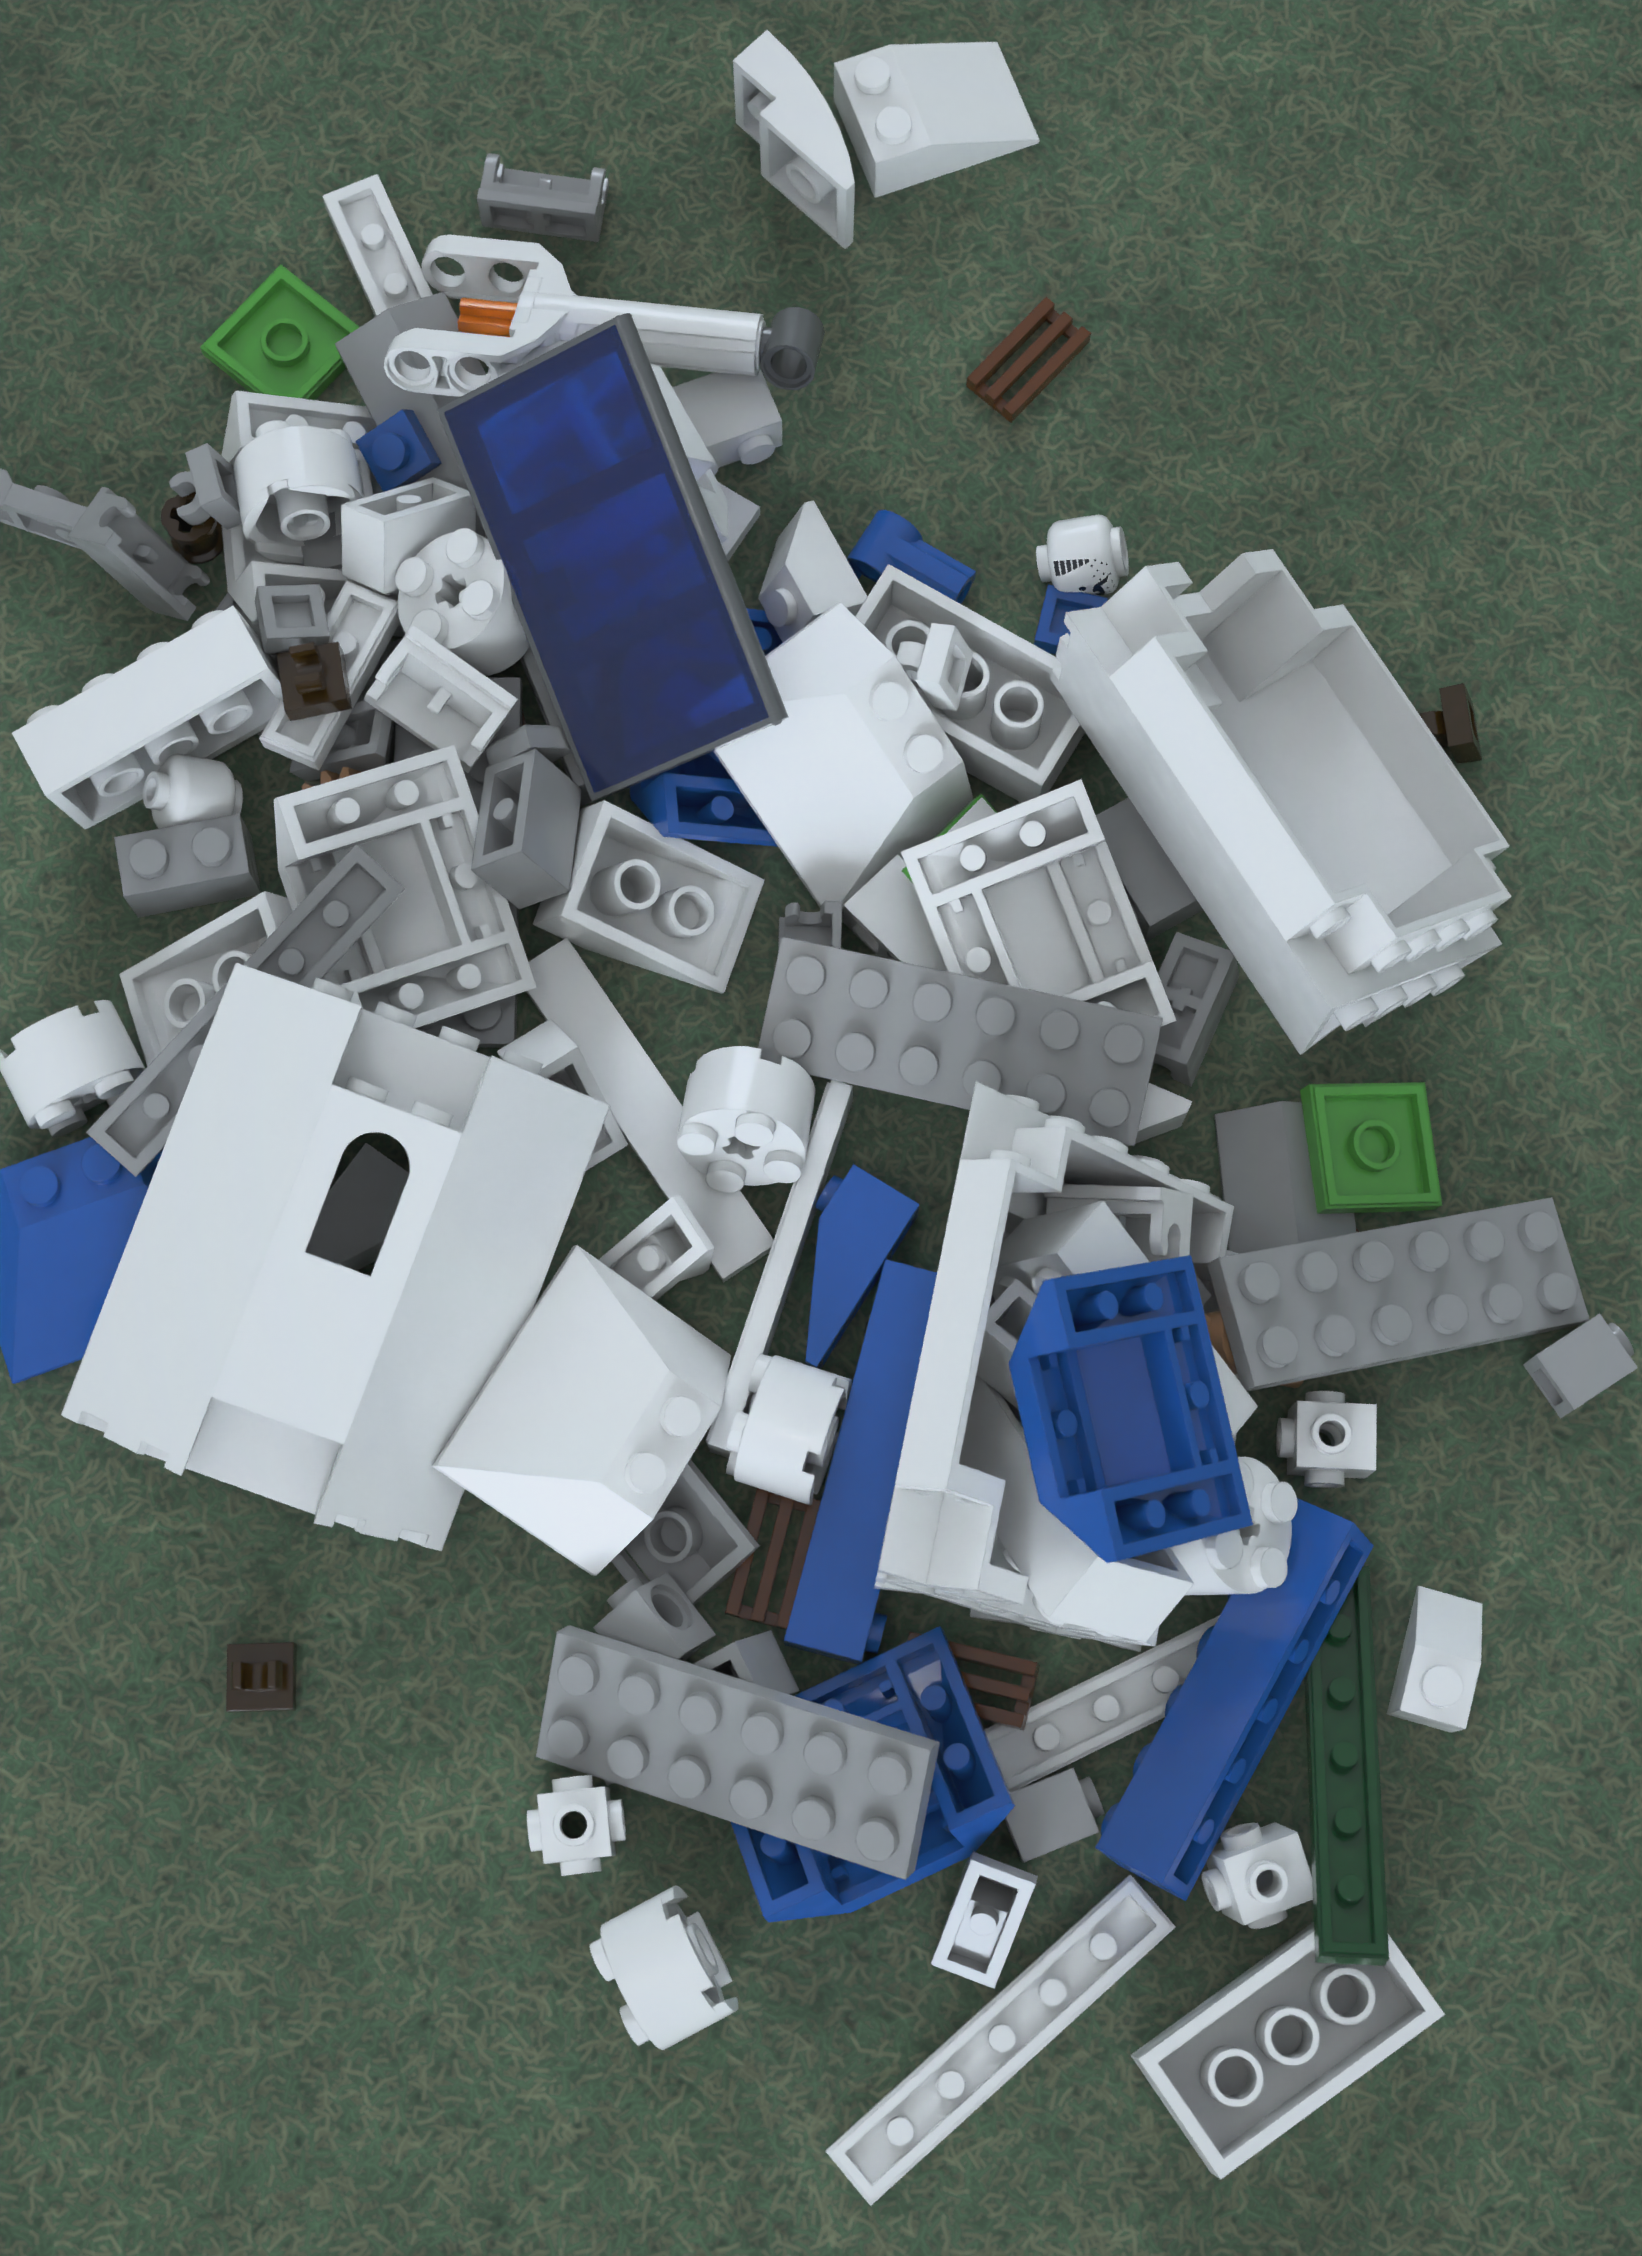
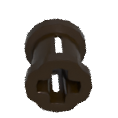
M196 492L184 497L177 495L168 499L161 510V523L171 538L173 548L191 564H204L214 560L221 554L224 548L222 525L212 516L203 522L204 525H189L178 516L176 509L192 502Z

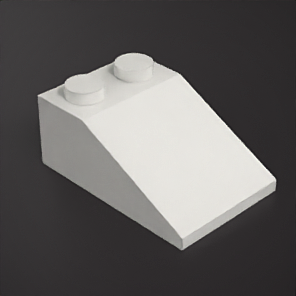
M998 42L893 44L834 63V102L874 198L1039 143L1038 135Z
M603 800L579 810L569 892L541 901L533 925L560 938H568L571 943L586 950L723 994L765 880L682 838L663 837L653 824Z
M264 891L119 974L147 1067L229 980L235 962L243 965L292 913L288 898Z

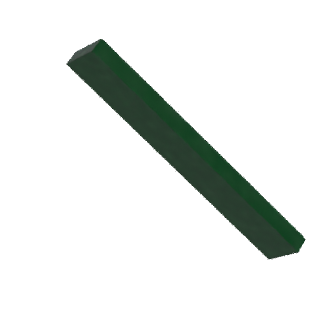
M1363 1566L1304 1677L1315 1963L1385 1966L1389 1960L1370 1568L1369 1566Z

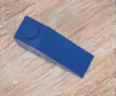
M854 1164L844 1179L834 1175L829 1180L815 1205V1208L822 1211V1214L819 1217L805 1364L818 1369H822L882 1273L885 1259L890 1260L918 1216L919 1204Z

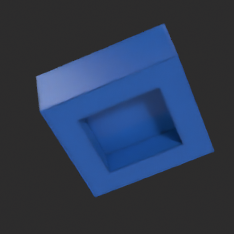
M400 410L355 441L383 492L414 483L442 464L413 410Z
M1048 584L1034 645L1050 654L1056 655L1060 637L1066 633L1069 636L1071 634L1064 623L1066 612L1101 607L1107 602L1108 598L1084 592H1062L1056 589L1055 586Z

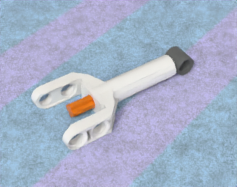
M441 235L433 239L428 245L422 260L421 270L430 286L440 292H444L448 298L461 299L459 304L458 330L462 332L413 328L395 336L390 343L384 360V369L388 378L404 390L461 397L615 318L617 315L631 313L650 364L667 368L758 376L759 371L762 370V374L768 382L777 388L799 390L808 386L814 378L825 331L823 323L817 315L800 307H789L779 311L772 318L771 326L766 327L763 314L577 296L570 288L563 265L539 243ZM439 257L452 258L461 264L465 273L460 276L445 274L436 266L435 259ZM498 263L512 264L521 271L524 279L515 282L504 280L497 275L493 266ZM403 351L417 352L426 358L430 367L426 369L412 368L403 362L399 353ZM464 357L480 359L489 367L490 373L486 375L471 374L463 368L460 359Z

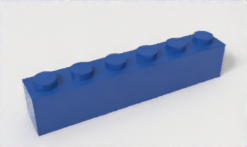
M885 1259L785 1634V1646L856 1665L862 1663L864 1651L878 1654L887 1615L875 1612L881 1589H874L937 1272Z
M1297 1498V1512L1291 1520L1292 1537L1287 1558L1288 1571L1285 1581L1276 1588H1266L1254 1594H1228V1602L1216 1624L1209 1627L1199 1641L1196 1652L1197 1659L1185 1682L1177 1686L1169 1696L1165 1707V1719L1152 1743L1144 1746L1139 1752L1133 1767V1778L1121 1801L1109 1809L1101 1825V1838L1095 1847L1122 1868L1184 1901L1187 1900L1373 1548V1544L1354 1522Z

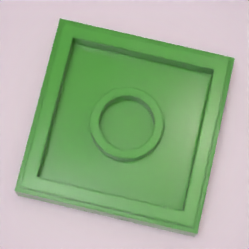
M280 265L202 344L200 349L206 358L249 392L316 400L346 369L335 343L358 329L359 326L284 266Z
M1425 1082L1309 1084L1300 1090L1317 1214L1435 1210L1442 1206Z

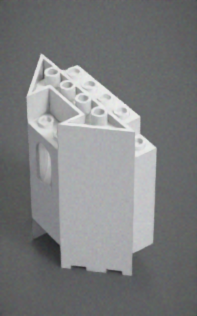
M1273 549L1242 553L1200 592L1183 595L1180 594L1193 582L1179 562L1145 566L1101 607L1066 612L1064 623L1071 634L1069 636L1066 633L1059 639L1056 657L1061 665L1052 670L1050 680L1300 1055L1340 1025L1345 1031L1361 1023L1367 1027L1401 1005L1406 1008L1429 993L1432 996H1436L1455 985L1465 976L1462 971L1463 967L1502 944L1491 927L1498 920L1493 910L1512 896L1494 872L1496 867L1491 860L1510 846L1345 606L1342 604L1314 609Z
M235 962L61 1415L78 1424L105 1432L103 1437L137 1454H147L166 1461L164 1468L182 1476L186 1468L315 1514V1524L333 1527L334 1522L354 1528L355 1531L361 1534L397 1541L399 1537L425 1548L442 1551L465 1489L432 1467V1465L534 1309L610 1105L540 1076L543 1064L508 1050H505L502 1060L494 1056L489 1057L478 1053L476 1050L480 1040L460 1031L442 1026L439 1037L413 1028L417 1018L416 1015L383 1002H379L375 1013L362 1009V1006L350 1002L353 991L334 983L315 978L312 988H308ZM379 1132L392 1136L402 1144L409 1157L410 1171L371 1276L305 1251L345 1148L360 1135Z
M976 1081L874 1589L925 1594L970 1608V1617L1021 1624L1030 1627L1031 1630L1080 1640L1081 1638L1094 1639L1123 1649L1141 1652L1142 1645L1156 1647L1159 1627L1144 1643L1116 1635L1114 1637H1105L1095 1630L1068 1623L1057 1625L1039 1613L1032 1601L1034 1595L1028 1587L1029 1577L1020 1574L1019 1571L1008 1563L1003 1554L1005 1547L996 1534L1006 1480L959 1464L1001 1246L1023 1219L1046 1214L1047 1197H1044V1192H1061L1063 1184L1163 1187L1192 1193L1193 1208L1189 1255L1192 1257L1196 1275L1212 1295L1203 1305L1204 1313L1220 1311L1207 1264L1218 1257L1238 1254L1226 1250L1234 1206L1222 1201V1198L1211 1194L1210 1186L1194 1180L1180 1179L1170 1174V1168L1158 1159L1128 1154V1147L1116 1139L1086 1134L1085 1126L1077 1120L1063 1116H1048L1039 1111L1040 1104L1033 1099L1018 1095H1004ZM1236 1433L1235 1436L1233 1437V1439H1234V1444H1235V1440H1236V1435H1237V1433Z

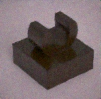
M316 642L290 646L288 652L276 654L284 711L290 721L352 709L345 657L339 642L318 646Z
M1461 683L1439 688L1443 711H1428L1419 715L1441 747L1449 746L1456 763L1482 760L1473 702L1465 684Z
M294 1642L227 1644L226 1711L230 1713L296 1711L297 1644Z

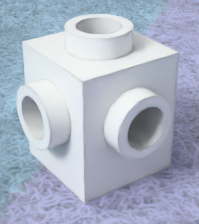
M1312 1391L1305 1393V1401H1296L1288 1410V1418H1279L1277 1423L1276 1451L1278 1457L1287 1458V1475L1305 1476L1304 1485L1316 1488L1344 1487V1478L1365 1479L1376 1471L1377 1404L1345 1403V1394L1341 1392ZM1319 1432L1326 1434L1330 1438L1332 1446H1328L1321 1441Z
M592 1775L553 1779V1793L537 1794L538 1809L527 1810V1828L531 1852L542 1850L544 1864L560 1862L561 1876L602 1871L600 1857L616 1856L615 1841L626 1840L622 1799L611 1800L608 1787L593 1788ZM573 1811L580 1812L587 1821L585 1833L577 1839L567 1837L562 1830L563 1818Z
M1276 1822L1261 1828L1258 1823H1246L1222 1832L1220 1836L1221 1842L1215 1845L1206 1862L1208 1870L1202 1872L1203 1886L1212 1907L1217 1912L1222 1911V1914L1242 1925L1248 1924V1927L1252 1929L1275 1925L1287 1918L1286 1909L1313 1900L1312 1876L1298 1832Z

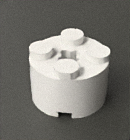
M281 420L269 421L257 428L256 438L243 447L234 462L233 472L243 533L246 540L249 537L255 542L258 553L271 560L285 563H303L301 547L305 546L303 541L318 538L328 531L331 523L329 513L335 512V536L340 535L341 504L364 498L357 456L352 446L351 437L347 432L340 429L327 430L313 426H291L289 423Z
M461 528L434 539L422 548L415 557L407 558L400 564L395 575V584L399 589L398 615L405 633L413 624L483 675L488 676L499 673L515 664L530 647L511 599L509 579L519 602L526 603L525 594L518 572L508 556L498 549L501 559L496 560L488 539L469 528Z
M109 1000L94 1001L99 1010L98 1013L83 1016L77 1005L48 1016L11 1038L16 1050L9 1056L0 1049V1071L29 1128H48L53 1138L64 1136L87 1123L85 1111L107 1101L110 1107L145 1070L114 1005Z
M748 1046L716 1049L704 1054L697 1061L695 1071L692 1074L690 1073L677 1134V1146L684 1159L706 1175V1182L711 1188L721 1192L733 1193L741 1190L744 1185L759 1186L778 1182L792 1183L801 1177L802 1166L806 1157L816 1090L810 1075L795 1061L782 1056L781 1065L760 1059L762 1049Z
M760 1354L749 1381L748 1391L753 1392L748 1414L738 1411L729 1432L726 1449L731 1450L726 1467V1474L734 1476L735 1481L811 1505L813 1503V1493L818 1494L838 1439L839 1433L836 1431L839 1417L835 1416L837 1408L846 1409L852 1380L778 1355L770 1357Z
M1238 1457L1253 1522L1252 1526L1170 1547L1194 1582L1185 1595L1254 1594L1266 1588H1276L1285 1581L1288 1571L1287 1558L1292 1537L1291 1520L1297 1512L1298 1501L1292 1486L1287 1482H1279L1275 1474L1262 1462L1250 1457Z
M677 1885L601 1925V1938L590 1943V1951L599 1972L608 1982L615 1978L627 2003L620 2007V2015L630 2037L638 2046L650 2040L661 2050L667 2049L738 2010L737 1997L724 2000L721 1987L732 1982L728 1968L700 1913L697 1911L686 1917L677 1904L688 1898L686 1893Z

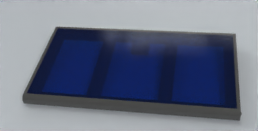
M631 313L617 315L615 318L436 409L495 559H502L511 587L512 602L591 801L604 799L769 726H777L783 720L789 718Z

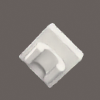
M931 623L926 644L911 641L901 642L896 659L902 668L907 670L906 674L913 685L921 688L934 708L958 710L973 653L955 625Z

